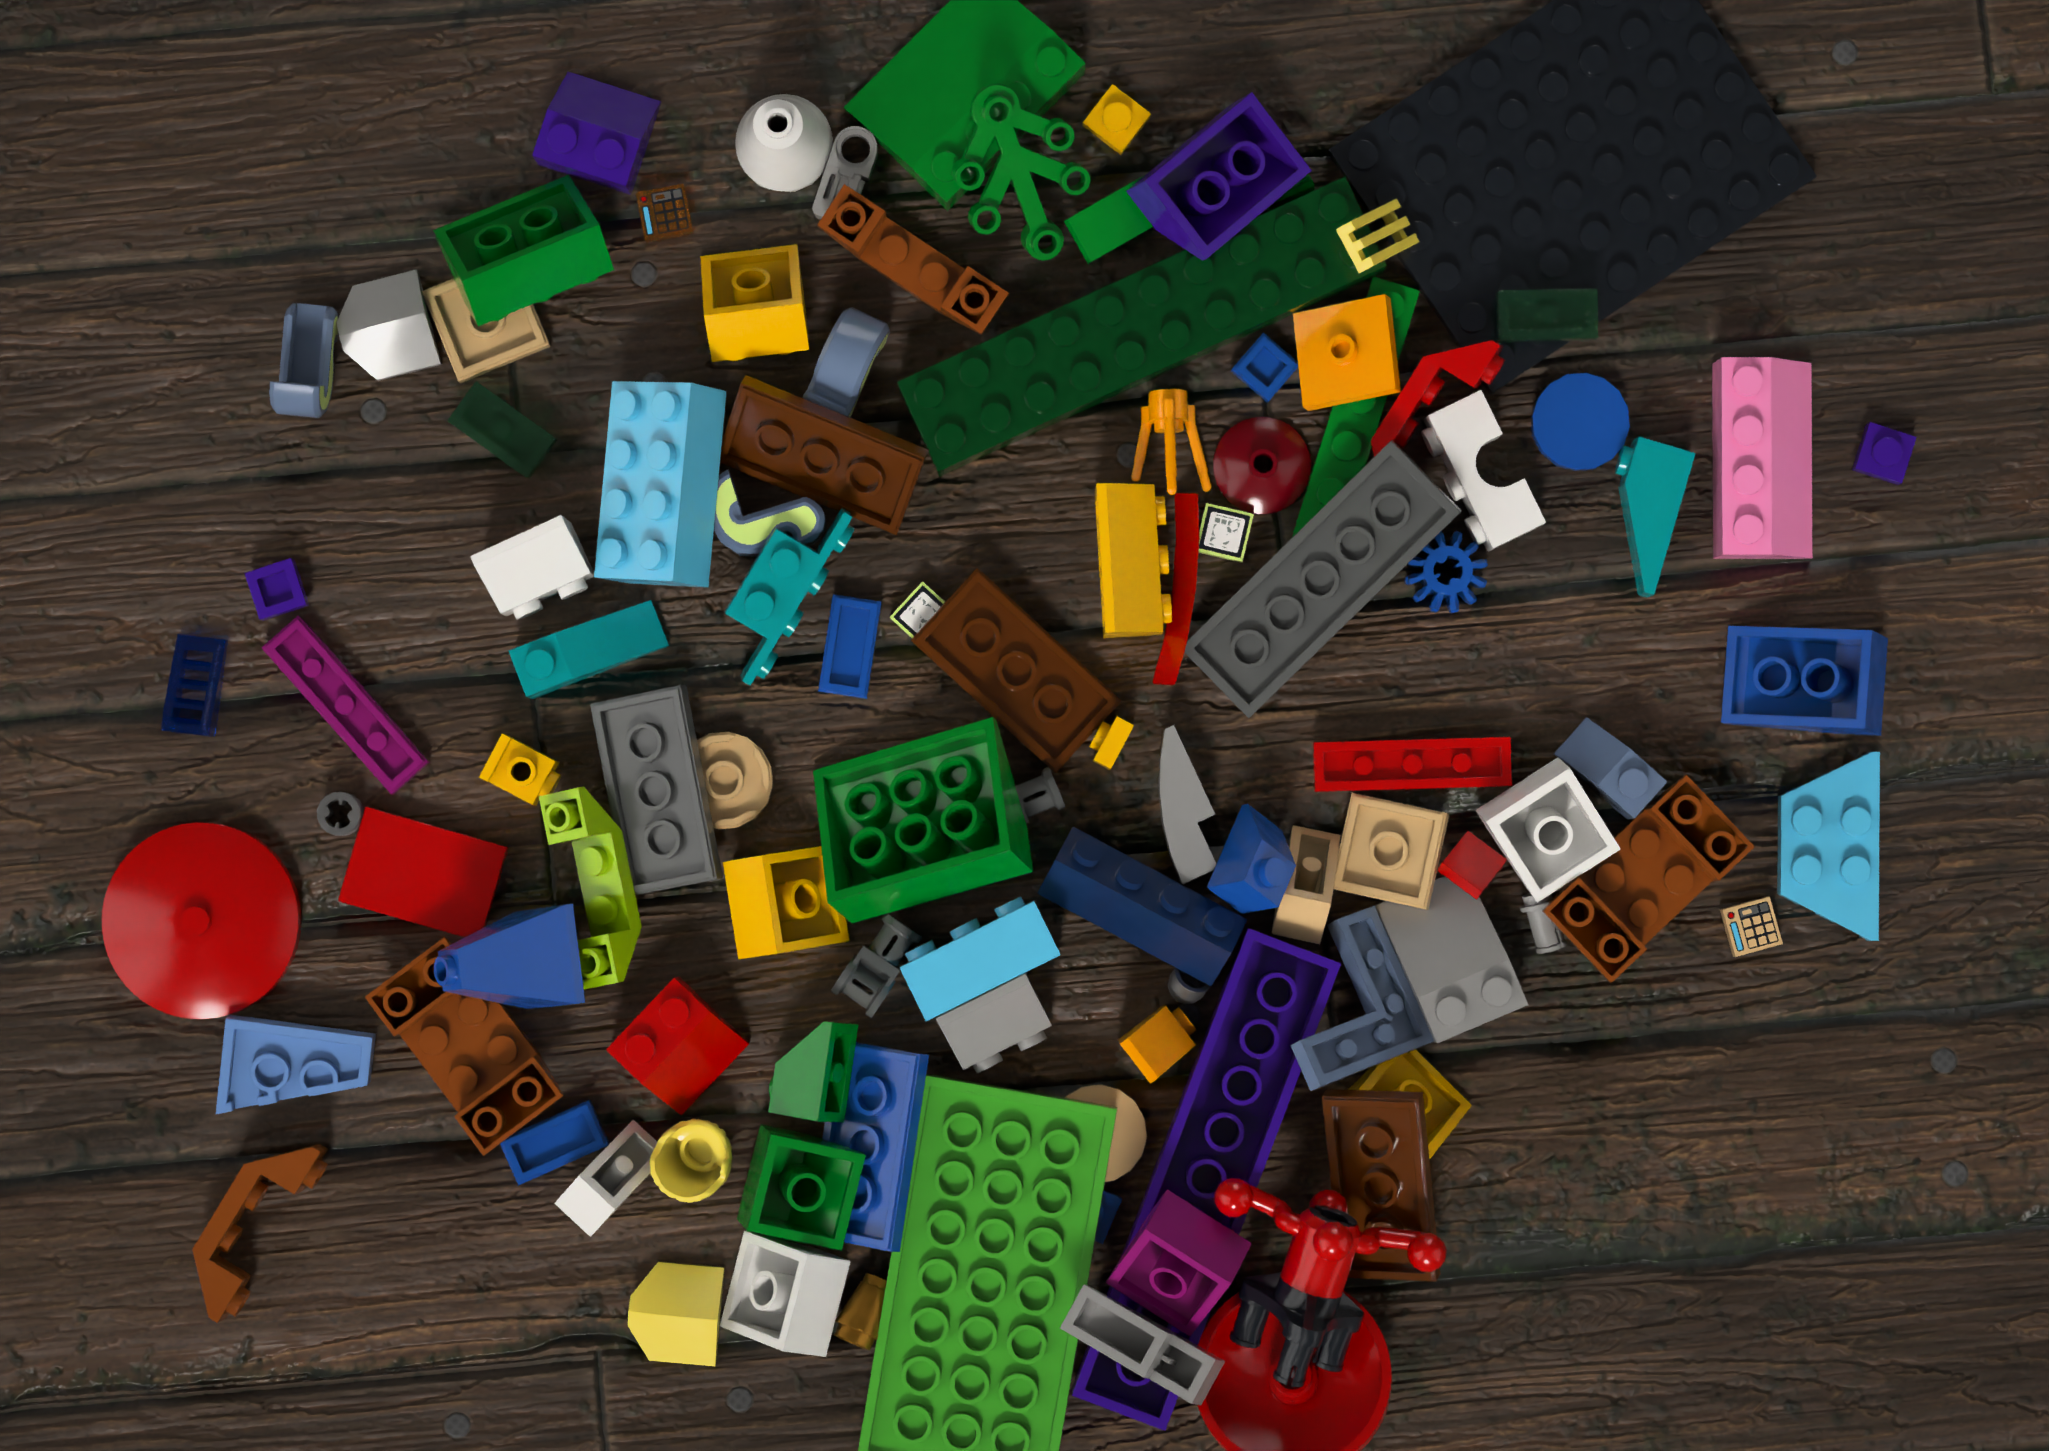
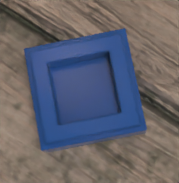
M1263 332L1231 369V372L1268 403L1297 370L1298 362Z

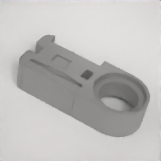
M851 126L843 129L836 136L812 206L816 218L821 220L844 184L861 194L865 181H870L878 157V147L875 137L867 129L860 126ZM861 137L868 142L870 153L863 162L850 163L844 159L841 149L847 139Z

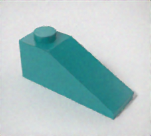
M1640 436L1632 441L1630 447L1622 446L1616 463L1615 474L1622 476L1618 489L1637 593L1639 596L1648 598L1655 594L1696 453Z
M652 600L547 635L511 649L509 654L526 697L535 699L669 646L654 604Z

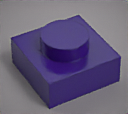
M1872 422L1867 423L1852 470L1896 485L1902 484L1917 437Z
M293 558L244 573L259 620L264 621L309 606Z

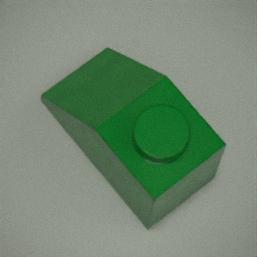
M824 1021L775 1063L774 1076L769 1084L770 1103L768 1112L818 1122L844 1123L858 1024Z

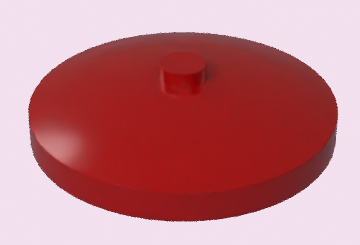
M201 822L186 823L169 827L148 837L138 844L120 863L111 878L105 894L102 909V934L107 955L116 974L124 985L140 1000L161 1012L176 1017L188 1019L218 1018L237 1013L254 1005L269 994L284 977L294 959L300 940L301 906L296 886L288 869L271 848L261 840L245 831L228 825Z
M1343 1291L1364 1312V1317L1359 1331L1352 1334L1342 1371L1333 1372L1322 1369L1312 1362L1311 1357L1305 1376V1383L1302 1387H1292L1293 1378L1290 1375L1287 1385L1282 1384L1273 1377L1286 1339L1282 1334L1284 1328L1274 1314L1269 1312L1261 1337L1260 1347L1247 1348L1234 1343L1229 1338L1242 1301L1239 1298V1292L1216 1311L1205 1327L1198 1346L1221 1358L1225 1363L1202 1405L1197 1406L1209 1432L1225 1451H1361L1370 1442L1383 1422L1388 1409L1392 1390V1367L1387 1344L1380 1328L1370 1313L1355 1298Z

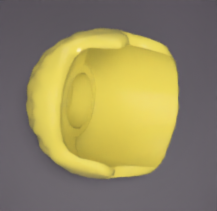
M690 1119L680 1121L665 1131L659 1138L650 1157V1174L661 1192L665 1193L668 1197L687 1203L698 1202L710 1197L727 1181L732 1166V1148L726 1132L720 1129L716 1123L708 1120Z

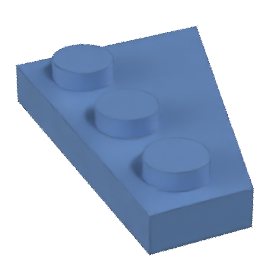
M229 1015L225 1020L216 1114L231 1112L237 1108L258 1104L259 1106L273 1104L280 1100L306 1095L310 1097L367 1086L371 1082L376 1034Z

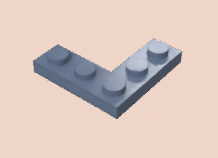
M1375 905L1339 918L1327 925L1366 1015L1309 1036L1291 1045L1310 1091L1421 1048L1434 1041Z

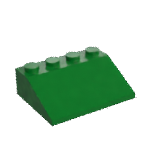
M950 0L844 106V110L863 128L870 131L875 140L948 211L968 191L962 189L953 180L951 172L955 162L962 158L976 127V123L971 116L970 107L977 91L992 83L1006 85L1017 95L1020 108L1043 116L1085 74L1086 63L1050 27L1018 0ZM1002 102L994 103L989 111L990 117H998L1002 114L1004 110ZM1013 127L1019 140L1026 131ZM995 136L980 164L984 173L996 163L1000 155ZM966 167L961 173V181L971 180L975 175V167Z
M993 717L813 770L827 902L851 923L1033 872L1027 825L999 727Z

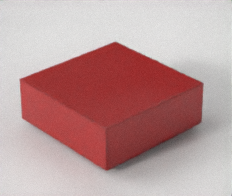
M1467 831L1444 859L1437 871L1477 900L1502 869L1507 859Z

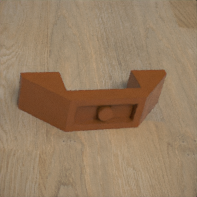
M845 184L817 224L820 229L859 260L940 314L980 335L983 334L1009 295L1007 291L971 267L967 266L964 269L887 218L885 210Z
M317 1144L243 1164L192 1249L210 1319L218 1323L227 1318L228 1314L236 1317L251 1294V1291L246 1289L245 1286L252 1275L219 1256V1253L223 1251L228 1254L236 1244L243 1231V1228L238 1226L237 1223L247 1208L251 1211L257 1208L269 1188L268 1185L263 1183L265 1177L294 1195L302 1192L306 1186L314 1189L328 1166L326 1162L322 1161L328 1148Z

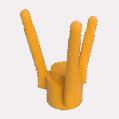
M1182 389L1150 391L1148 393L1149 406L1141 407V427L1134 457L1132 481L1138 482L1141 479L1152 424H1154V432L1164 433L1167 492L1170 495H1174L1177 492L1175 433L1184 431L1183 423H1185L1202 489L1204 492H1209L1211 490V483L1195 422V405H1188L1187 391Z

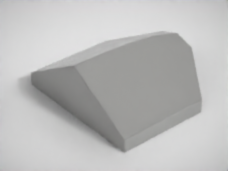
M417 269L353 285L336 322L343 351L377 381L442 365Z

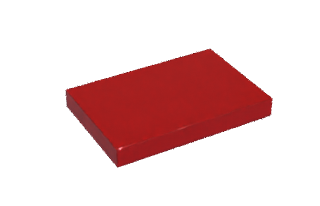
M365 806L338 901L461 937H467L487 925L509 847Z

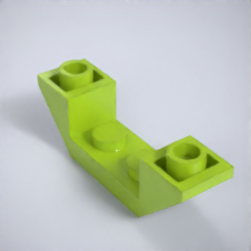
M577 787L539 796L548 845L572 842L591 934L590 938L578 940L583 988L589 989L623 982L642 925L622 830L585 787Z

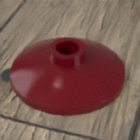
M1254 417L1237 423L1221 438L1214 454L1213 472L1220 492L1236 508L1252 514H1272L1286 509L1301 496L1309 481L1311 459L1305 441L1289 424L1271 417ZM1266 455L1271 459L1272 469L1269 472L1260 473L1255 469L1254 459L1257 456Z

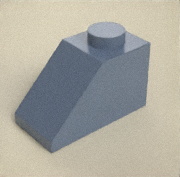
M1587 717L1554 752L1556 757H1559L1579 778L1625 819H1635L1667 783L1661 775L1633 750Z

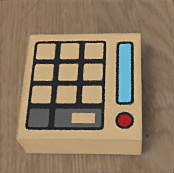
M1770 896L1720 909L1733 957L1783 944Z

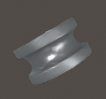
M333 792L320 801L317 808V820L321 828L327 833L335 836H347L359 829L364 808L361 801L354 795L346 792ZM338 800L339 805H345L347 801L353 809L347 815L350 823L343 828L342 823L337 822L334 826L329 820L334 813L331 805Z

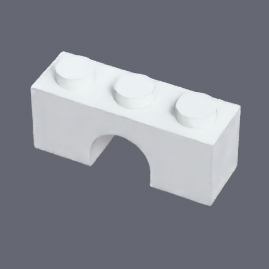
M1482 390L1428 415L1423 420L1427 427L1421 431L1424 442L1433 457L1441 455L1448 470V473L1443 475L1445 485L1455 502L1460 499L1463 500L1470 517L1464 519V522L1473 541L1477 542L1478 545L1484 543L1489 552L1546 523L1525 478L1506 487H1495L1486 483L1478 474L1476 468L1478 451L1482 446L1498 439L1503 434Z

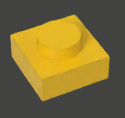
M1112 84L1083 121L1082 126L1122 155L1149 120L1151 113Z
M1118 716L1112 725L1103 721L1089 746L1098 751L1093 761L1110 770L1134 725Z

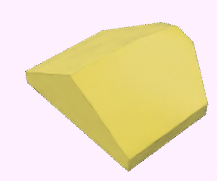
M658 1261L630 1296L628 1327L649 1361L716 1366L725 1267Z

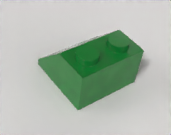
M760 1124L737 1220L750 1232L842 1251L866 1154L806 1133Z

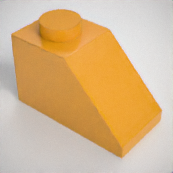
M1164 1004L1119 1038L1118 1041L1151 1084L1196 1046L1190 1035L1197 1029L1180 1007L1170 1012Z

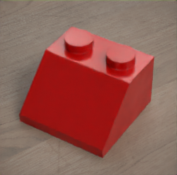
M677 976L667 984L611 1043L606 1051L643 1086L680 1115H683L750 1043L685 981Z

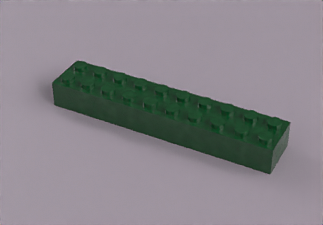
M1346 176L1256 217L1204 261L1187 250L1181 251L898 381V389L926 449L929 450L928 454L938 476H943L1293 315V313L1300 312L1370 280L1373 276L1376 277L1382 274L1387 266L1385 260L1358 273L1336 231L1337 228L1363 215ZM1366 225L1353 233L1356 239L1359 240L1372 232L1369 226ZM1376 242L1362 249L1366 258L1380 251Z

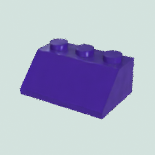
M1251 92L1230 104L1126 192L1156 231L1204 261L1312 170Z

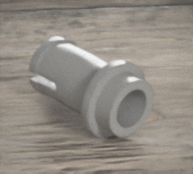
M1530 893L1522 896L1524 905L1520 907L1522 913L1526 912L1536 946V954L1552 952L1567 946L1563 933L1542 912L1552 900V894L1538 903Z

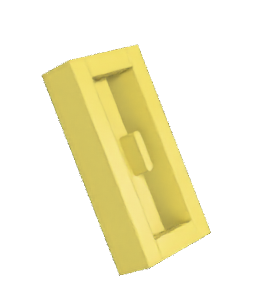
M1397 198L1336 229L1358 273L1419 243L1415 233L1407 237L1403 229L1410 225L1407 217L1404 216L1398 219L1394 212L1401 207ZM1380 218L1385 222L1386 226L1359 240L1356 239L1353 233ZM1389 235L1392 236L1395 244L1366 258L1362 249Z

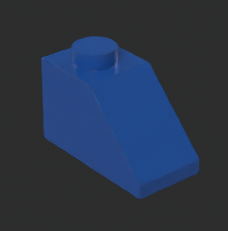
M1249 804L1242 805L1207 888L1241 914L1279 907L1296 867L1283 831Z

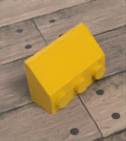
M1097 483L1095 487V509L1103 638L1162 635L1163 624L1172 623L1171 595L1161 594L1160 575L1169 574L1168 546L1158 545L1157 526L1166 525L1165 497L1155 496L1154 484Z

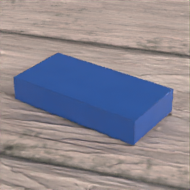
M833 594L818 692L863 699L868 698L882 606L881 601Z
M587 1100L520 1130L500 1143L518 1186L610 1144L591 1100Z

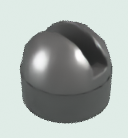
M1176 967L1170 974L1168 982L1171 996L1177 1002L1184 1004L1197 1002L1210 987Z

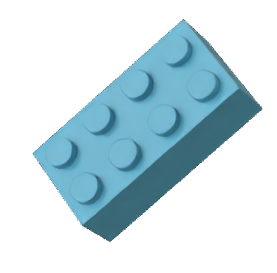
M612 381L594 578L630 584L709 587L727 391L684 382Z

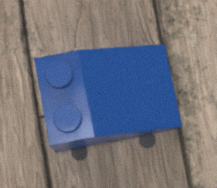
M1728 626L1721 723L1832 734L1881 736L1888 638L1873 630Z

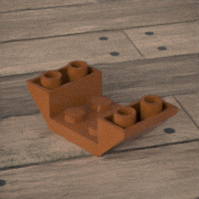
M1684 775L1648 804L1635 819L1629 821L1614 836L1615 841L1620 847L1619 851L1564 885L1542 910L1610 983L1618 978L1647 950L1645 945L1712 881H1720L1755 847L1687 775Z
M443 937L366 995L365 999L394 1037L399 1035L402 1037L458 1112L454 1116L484 1156L563 1097L564 1094L538 1050L503 1004L443 991L442 986L437 983L434 975V962L439 957L438 951L451 945V942L446 937Z

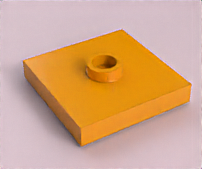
M1382 294L1293 313L1302 406L1304 409L1312 411L1401 392L1392 306L1389 296Z

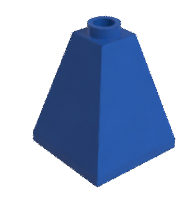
M573 904L515 911L438 951L439 957L434 962L435 979L442 986L444 992L525 1009L585 1003Z

